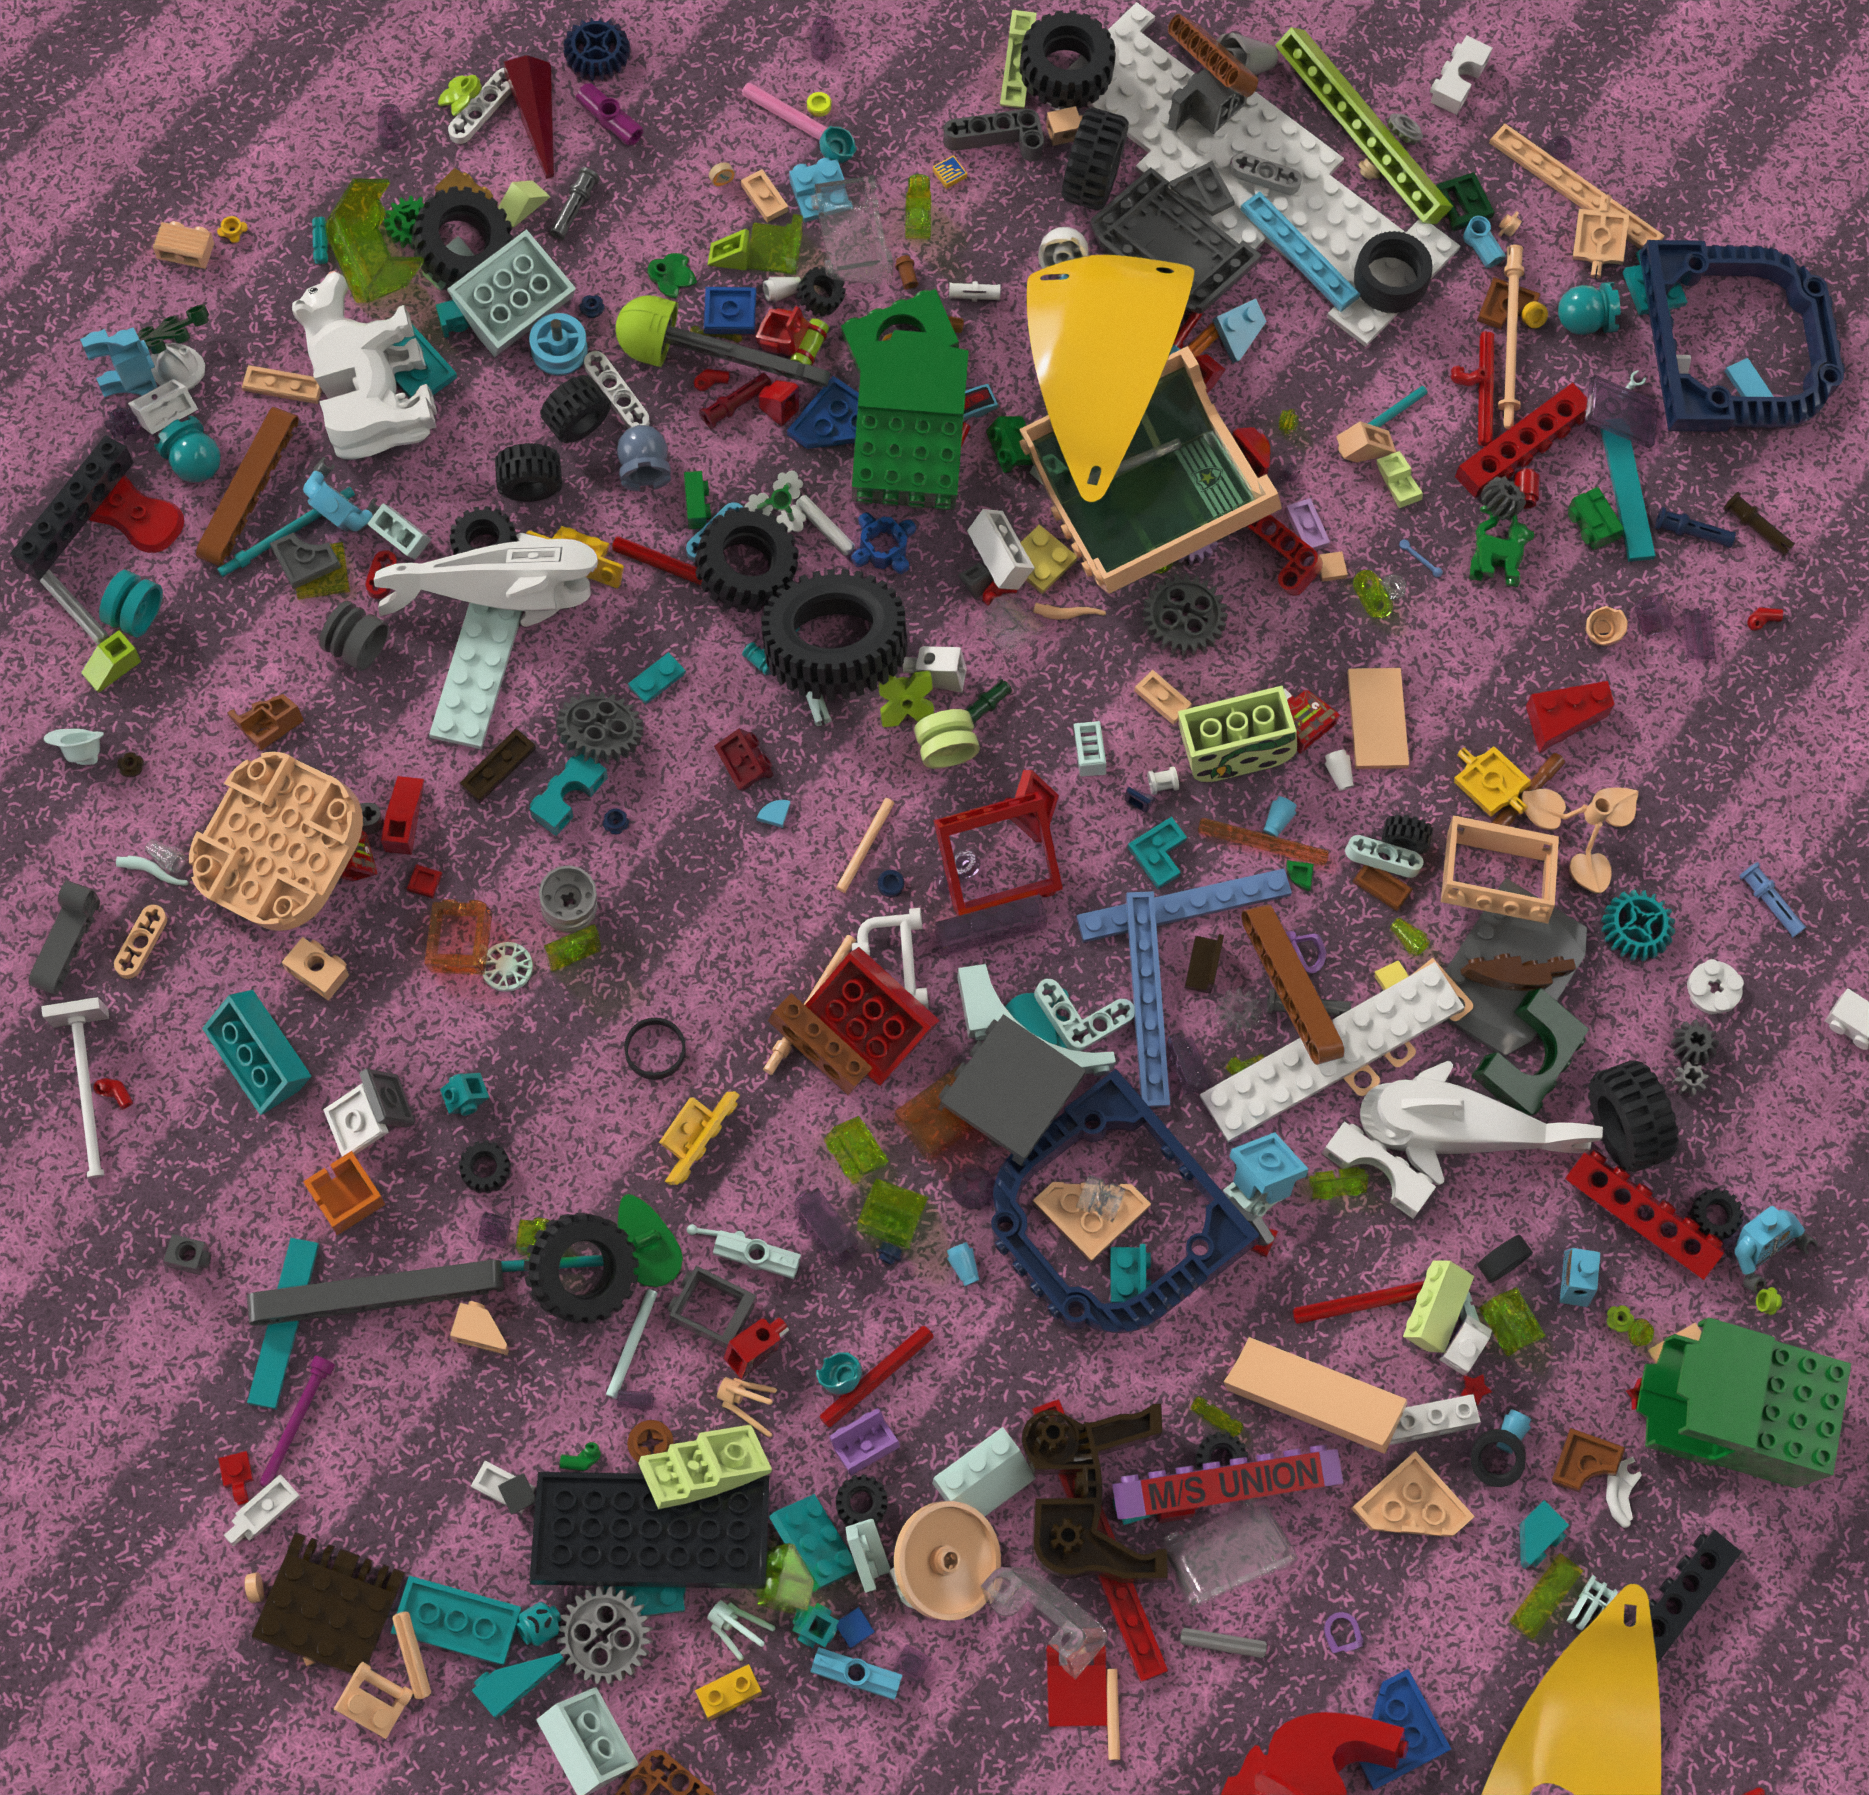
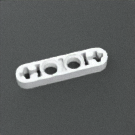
M504 68L496 71L482 87L478 96L471 99L468 106L450 123L448 131L453 142L463 144L469 141L512 93L508 82L505 81L502 84L501 78L506 79ZM490 93L498 96L492 102L486 101L484 97ZM472 111H480L482 116L478 119H472L469 117V114ZM463 127H464V132H465L464 134L461 133V132L458 133V134H456V132H455L456 129H457V130H462Z
M599 351L588 353L584 358V367L587 374L610 399L611 406L629 429L637 425L649 426L647 411L607 357ZM591 361L600 362V367L603 371L601 374L595 365H591ZM608 378H612L617 381V384L612 388H607L603 385V382ZM622 397H627L631 400V403L626 407H621L616 402ZM634 410L638 419L642 418V424L634 422L633 415L630 412Z

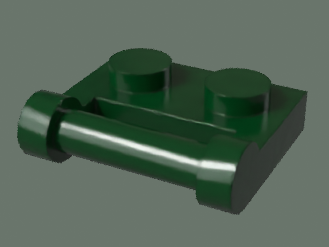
M1475 172L1436 185L1453 206L1447 213L1453 232L1465 228L1475 216H1483L1486 219L1493 218L1495 212ZM1448 192H1454L1465 215L1459 216Z

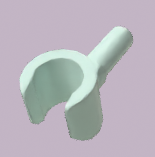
M1639 370L1631 374V381L1617 396L1620 401L1636 386L1645 384L1646 377L1640 383L1634 381V376L1639 373Z

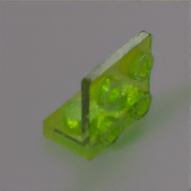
M793 214L792 223H787V226L753 223L746 267L748 269L796 275L803 236V215Z

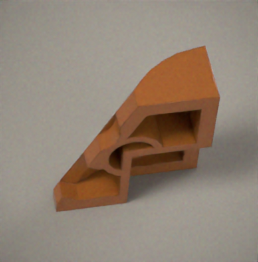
M284 694L272 697L267 701L252 703V710L239 716L235 709L227 712L232 721L260 750H263L304 721L298 706Z

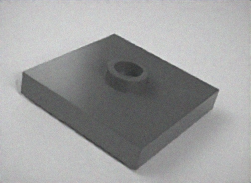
M367 1068L359 1072L377 1123L404 1128L415 1124L397 1074Z

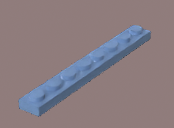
M1285 868L1155 897L1156 926L1291 896L1292 892ZM1126 904L1079 914L1076 917L1083 943L1128 933Z
M1154 891L1127 892L1126 907L1140 1097L1150 1108L1169 1107L1170 1097Z

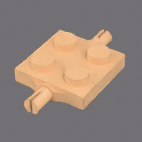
M1606 194L1601 195L1600 208L1594 210L1579 209L1572 260L1592 263L1590 275L1592 278H1595L1596 269V278H1601L1602 264L1623 265L1629 214L1609 210L1611 195L1608 194L1606 204Z

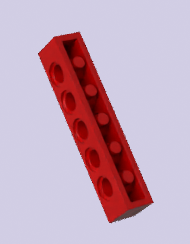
M1572 382L1459 465L1455 478L1474 498H1477L1481 495L1483 488L1495 477H1506L1509 479L1515 473L1514 470L1517 467H1526L1533 460V455L1538 452L1541 454L1546 452L1552 446V441L1556 438L1560 440L1565 438L1571 432V427L1575 424L1578 426L1584 424L1590 417L1589 412L1593 403ZM1559 413H1563L1567 417L1561 416ZM1540 427H1545L1549 431L1543 430ZM1522 441H1527L1529 445L1522 443ZM1503 455H1508V456H1510L1511 458H1510V459L1505 458ZM1483 469H1489L1492 473L1486 472Z
M1586 1149L1565 1179L1704 1280L1725 1252V1249L1721 1247L1723 1242L1711 1233L1706 1236L1699 1231L1698 1228L1700 1226L1687 1216L1684 1219L1675 1213L1677 1209L1666 1200L1659 1202L1651 1196L1653 1191L1644 1184L1639 1183L1637 1186L1630 1181V1175L1618 1166L1614 1169L1606 1163L1607 1158L1595 1149L1592 1152ZM1598 1171L1604 1172L1608 1177V1182L1604 1185L1595 1183L1593 1174ZM1620 1188L1627 1189L1631 1194V1199L1626 1202L1620 1201L1616 1197V1190ZM1643 1205L1652 1207L1654 1216L1651 1218L1642 1217L1639 1214V1207ZM1666 1222H1672L1677 1226L1678 1231L1674 1235H1667L1663 1232L1662 1225ZM1689 1239H1695L1700 1243L1701 1249L1697 1252H1691L1685 1247V1242Z

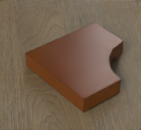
M1493 277L1479 313L1478 322L1498 329L1502 328L1507 321L1509 282ZM1519 286L1518 316H1521L1523 308L1528 303L1538 302L1541 294Z
M1570 1428L1552 1482L1580 1492L1583 1485L1593 1477L1600 1475L1616 1476L1625 1447Z

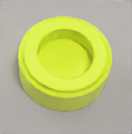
M823 92L811 94L807 99L808 112L816 117L827 115L831 111L830 97Z

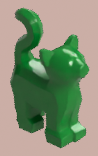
M1484 505L1480 508V511L1489 514L1490 518L1480 523L1476 529V548L1471 560L1469 579L1482 581V573L1493 578L1495 570L1493 566H1501L1505 569L1506 585L1518 587L1521 577L1517 569L1523 560L1525 545L1534 539V531L1528 529L1526 524L1518 522L1517 515H1514L1508 530L1509 540L1487 535V530L1495 527L1500 519L1498 516L1493 517L1490 511H1486L1487 506Z

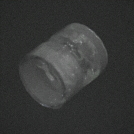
M1089 1174L1076 1208L1090 1214L1097 1211L1098 1217L1113 1223L1126 1188L1114 1183L1107 1186L1104 1179Z

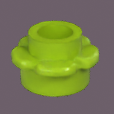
M1770 1287L1768 1290L1762 1289L1758 1292L1756 1306L1759 1311L1774 1315L1781 1308L1782 1298L1777 1294L1778 1292L1775 1288Z
M1624 1305L1612 1306L1607 1312V1324L1617 1332L1623 1333L1628 1331L1629 1327L1634 1323V1316L1630 1314V1309ZM1618 1316H1621L1623 1320L1619 1321Z

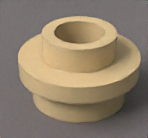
M1368 157L1358 164L1361 168L1360 173L1369 180L1380 178V170Z

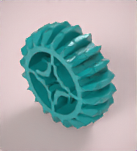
M1635 889L1631 890L1629 895L1624 891L1620 894L1619 898L1614 897L1610 902L1611 905H1607L1604 910L1606 915L1602 917V922L1605 924L1602 927V932L1609 933L1605 938V942L1614 941L1611 947L1612 951L1617 950L1619 947L1622 949L1620 957H1624L1628 952L1630 953L1631 961H1634L1637 955H1639L1642 962L1646 961L1648 956L1654 959L1658 953L1663 954L1667 949L1666 946H1669L1673 941L1671 936L1675 934V928L1671 927L1675 924V919L1669 917L1672 909L1663 908L1666 904L1665 900L1658 903L1656 901V894L1649 898L1647 897L1646 890L1638 895ZM1640 909H1643L1649 913H1644ZM1624 910L1627 923L1624 927L1620 928L1619 913ZM1635 922H1637V925H1638V923H1640V924H1642V925H1644V926H1643V928H1640V926H1639V927H1637L1636 925L1633 926V924H1634ZM1657 922L1659 929L1658 938L1653 940L1650 927ZM1628 937H1633V938H1635L1638 942H1636V941H1634V940H1632V939H1630V938H1628Z

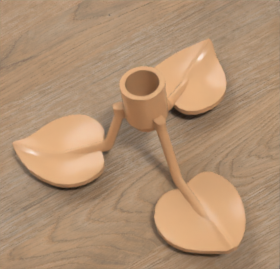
M1628 788L1602 789L1595 794L1589 806L1584 804L1581 808L1567 814H1563L1566 805L1558 793L1549 789L1524 791L1522 793V801L1528 805L1525 813L1536 826L1542 829L1555 830L1560 826L1561 819L1566 820L1582 812L1585 815V820L1589 824L1595 825L1586 848V855H1575L1570 861L1569 871L1572 878L1580 886L1596 894L1604 892L1611 880V866L1604 855L1599 853L1591 855V850L1604 820L1615 827H1625L1633 821L1636 813L1638 790Z

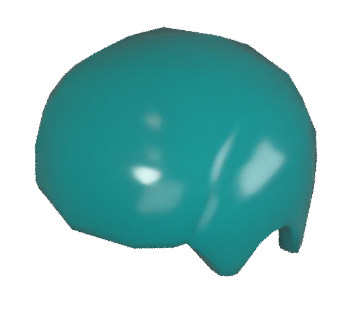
M829 126L820 137V151L823 156L830 158L831 161L837 159L839 164L850 160L857 150L853 136L842 127Z
M838 1352L829 1358H824L823 1367L821 1370H816V1376L819 1384L830 1393L844 1395L854 1390L862 1376V1366L859 1360L852 1354Z

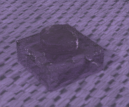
M485 1211L481 1219L477 1240L505 1248L512 1219Z
M906 1644L892 1672L901 1674L903 1678L919 1685L932 1658Z

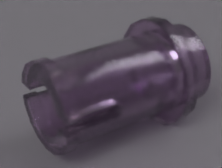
M619 1389L617 1408L642 1409L643 1412L652 1410L654 1393L649 1392L648 1389H645L644 1392Z

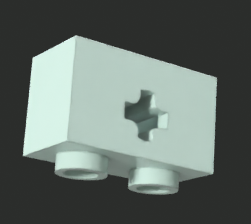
M384 503L367 523L396 548L413 559H416L432 540L396 510Z

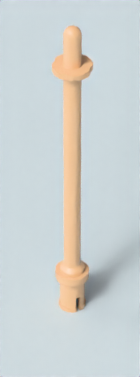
M1510 245V247H1507V266L1504 268V275L1509 278L1505 397L1498 402V409L1504 410V428L1507 430L1514 426V411L1520 409V401L1515 399L1519 278L1524 275V267L1522 266L1523 247L1520 245Z

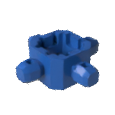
M868 512L858 517L859 525L862 528L860 548L852 554V563L856 567H862L868 564L870 560L875 568L885 569L891 565L899 574L908 571L909 562L905 557L907 538L915 533V523L911 519H906L900 522L898 526L892 517L883 516L876 520ZM880 532L883 534L887 532L893 536V539L899 546L891 548L888 554L885 552L880 553L875 551L869 539L877 537Z

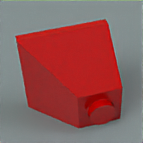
M1255 427L1235 429L1232 437L1257 478L1268 474L1270 467V444L1267 437L1259 433Z

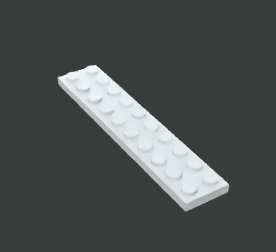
M1436 962L1331 1020L1344 1045L1343 1058L1315 1065L1301 1038L1201 1093L1200 1098L1229 1143L1464 1010V1006Z

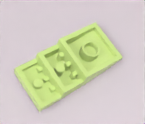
M752 1425L699 1433L695 1441L670 1444L668 1452L641 1456L638 1463L658 1509L714 1496L761 1478L772 1471Z

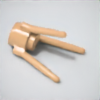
M725 1377L717 1393V1398L723 1400L722 1407L733 1411L768 1438L772 1437L770 1431L734 1405V1403L740 1404L743 1397H747L771 1405L773 1403L771 1399L747 1391L746 1388L776 1393L777 1389L742 1381L737 1378L733 1380Z

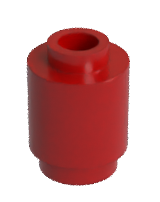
M1529 468L1521 469L1514 474V484L1517 487H1521L1520 492L1525 494L1526 504L1523 509L1535 507L1536 502L1539 500L1540 476L1533 469Z

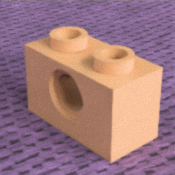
M302 937L282 961V964L288 973L329 1001L349 976L346 969L347 964L336 955L330 957L324 952L325 948L317 941L312 940L309 942ZM316 963L324 964L323 968L319 971L311 970L312 966Z

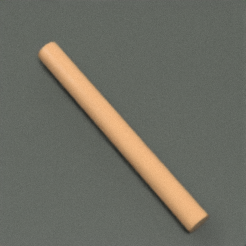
M884 799L836 887L837 890L846 893L894 805L891 799Z

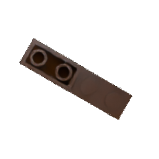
M1509 953L1495 956L1494 960L1485 961L1484 957L1471 959L1460 971L1462 976L1489 987L1511 991H1532L1539 988L1545 990L1553 984L1552 978L1569 975L1576 970L1574 959L1564 960L1563 956L1550 958L1547 960V963L1539 964L1538 960L1522 963L1520 956L1510 957Z

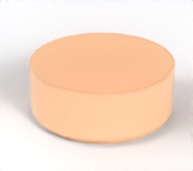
M259 1572L247 1574L245 1577L246 1595L252 1604L264 1601L263 1582Z

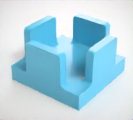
M1275 1132L1231 1149L1229 1156L1237 1167L1233 1179L1235 1185L1248 1199L1255 1196L1256 1189L1262 1194L1268 1192L1266 1201L1269 1204L1289 1197L1294 1183L1306 1177L1308 1173V1168Z

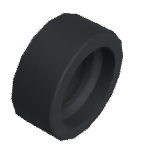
M1516 1235L1491 1251L1479 1261L1477 1266L1486 1279L1492 1283L1522 1264L1533 1254V1251L1521 1235Z
M1493 1429L1484 1432L1476 1439L1471 1452V1466L1474 1474L1481 1482L1491 1487L1502 1488L1515 1483L1520 1479L1525 1470L1526 1451L1523 1443L1515 1434L1507 1430ZM1501 1442L1512 1448L1516 1460L1509 1472L1494 1474L1483 1466L1481 1455L1487 1445Z

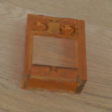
M452 899L433 902L424 962L430 972L485 975L493 914L486 903L479 900L458 903ZM443 915L478 916L473 955L438 954Z

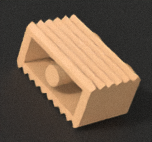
M175 221L170 222V224L161 222L153 249L157 259L206 269L214 246V240L211 232L203 227H195L193 229Z

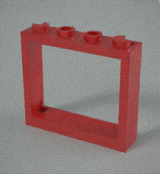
M1038 792L933 820L952 905L958 916L1035 895L1050 897L1056 891L1063 890L1044 799ZM1036 812L1050 878L964 902L949 836Z

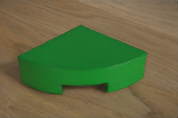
M1287 860L1286 870L1291 881L1299 888L1310 891L1314 864Z

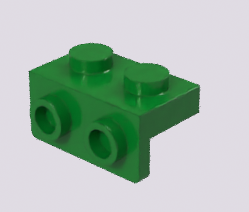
M999 416L986 430V434L1004 473H1009L1016 465H1033L1030 455H1025L1019 444V441L1022 440L1019 429L1027 426L1023 416Z

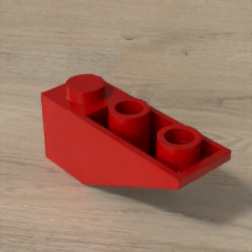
M397 776L385 815L381 838L385 852L412 855L424 779Z

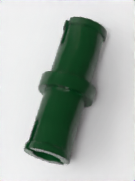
M1000 679L997 684L987 692H982L978 696V700L965 709L970 713L973 724L988 711L992 712L995 710L996 704L1012 693L1011 686L1006 681Z

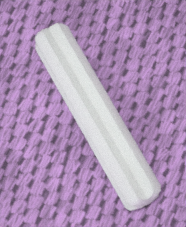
M806 495L801 496L796 501V505L801 507L802 513L843 555L847 556L853 552L855 544Z

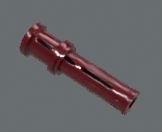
M762 372L728 396L718 397L716 403L708 408L699 410L701 419L710 429H714L716 423L725 417H732L738 407L757 396L765 386H771L770 378L766 373Z

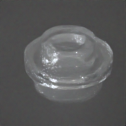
M1392 574L1386 576L1381 581L1380 588L1387 598L1398 600L1406 592V582L1401 576Z

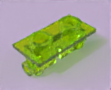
M1358 1166L1339 1169V1178H1335L1333 1170L1314 1172V1175L1309 1176L1310 1186L1313 1187L1312 1200H1329L1337 1196H1357L1361 1193H1366L1369 1175L1365 1173L1364 1168L1359 1169Z

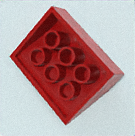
M860 947L851 951L805 1004L809 1010L872 1067L868 1076L879 1086L885 1082L940 1021Z

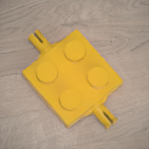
M1493 746L1485 754L1474 757L1465 747L1458 752L1457 756L1467 766L1454 777V783L1490 817L1508 805H1511L1519 814H1523V811L1527 810L1528 805L1520 800L1518 796L1531 785V780L1497 748Z

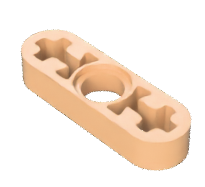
M149 905L142 910L114 961V968L120 977L131 979L136 977L141 971L167 923L166 913L160 906ZM158 913L157 915L160 920L152 922L150 929L153 931V934L146 930L150 924L148 916H154ZM146 936L148 944L144 948L134 947L133 943L137 937ZM128 950H131L134 954L141 955L139 958L134 955L131 960L134 967L132 969L127 968L124 971L121 964L123 962L128 963L132 957Z

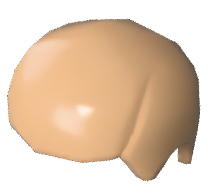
M1604 606L1590 614L1586 620L1585 631L1590 640L1595 644L1610 646L1618 643L1626 634L1628 621L1621 610Z

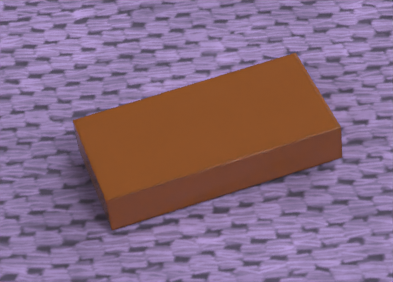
M1364 865L1353 879V883L1397 912L1413 890L1387 871Z

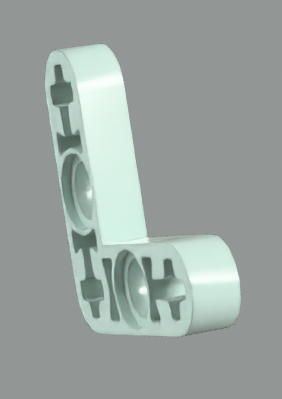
M1053 979L1042 980L1034 991L1036 1001L1069 1050L1082 1051L1127 1025L1134 1017L1133 1003L1127 999H1118L1082 1020L1061 986ZM1044 987L1046 990H1053L1051 997L1042 994ZM1057 1000H1060V1001H1061V1002H1058L1056 1005H1054L1053 1008L1050 1007L1051 1004L1053 1003V1001H1054L1055 1003L1057 1002ZM1119 1008L1121 1010L1125 1008L1127 1009L1128 1012L1125 1016L1120 1015L1116 1017L1114 1021L1112 1020L1111 1016H1113ZM1056 1010H1066L1070 1015V1019L1066 1022L1058 1020ZM1102 1019L1106 1023L1107 1029L1103 1032L1097 1031L1093 1027V1020ZM1087 1029L1089 1034L1083 1037L1081 1043L1072 1040L1074 1033L1080 1035Z

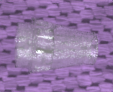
M155 839L150 840L145 847V852L168 873H178L186 864L187 856L180 848Z

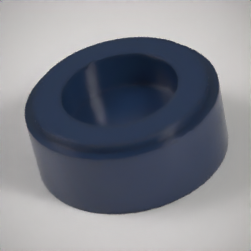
M887 870L881 873L878 878V890L886 897H897L904 890L905 881L902 874L898 871Z

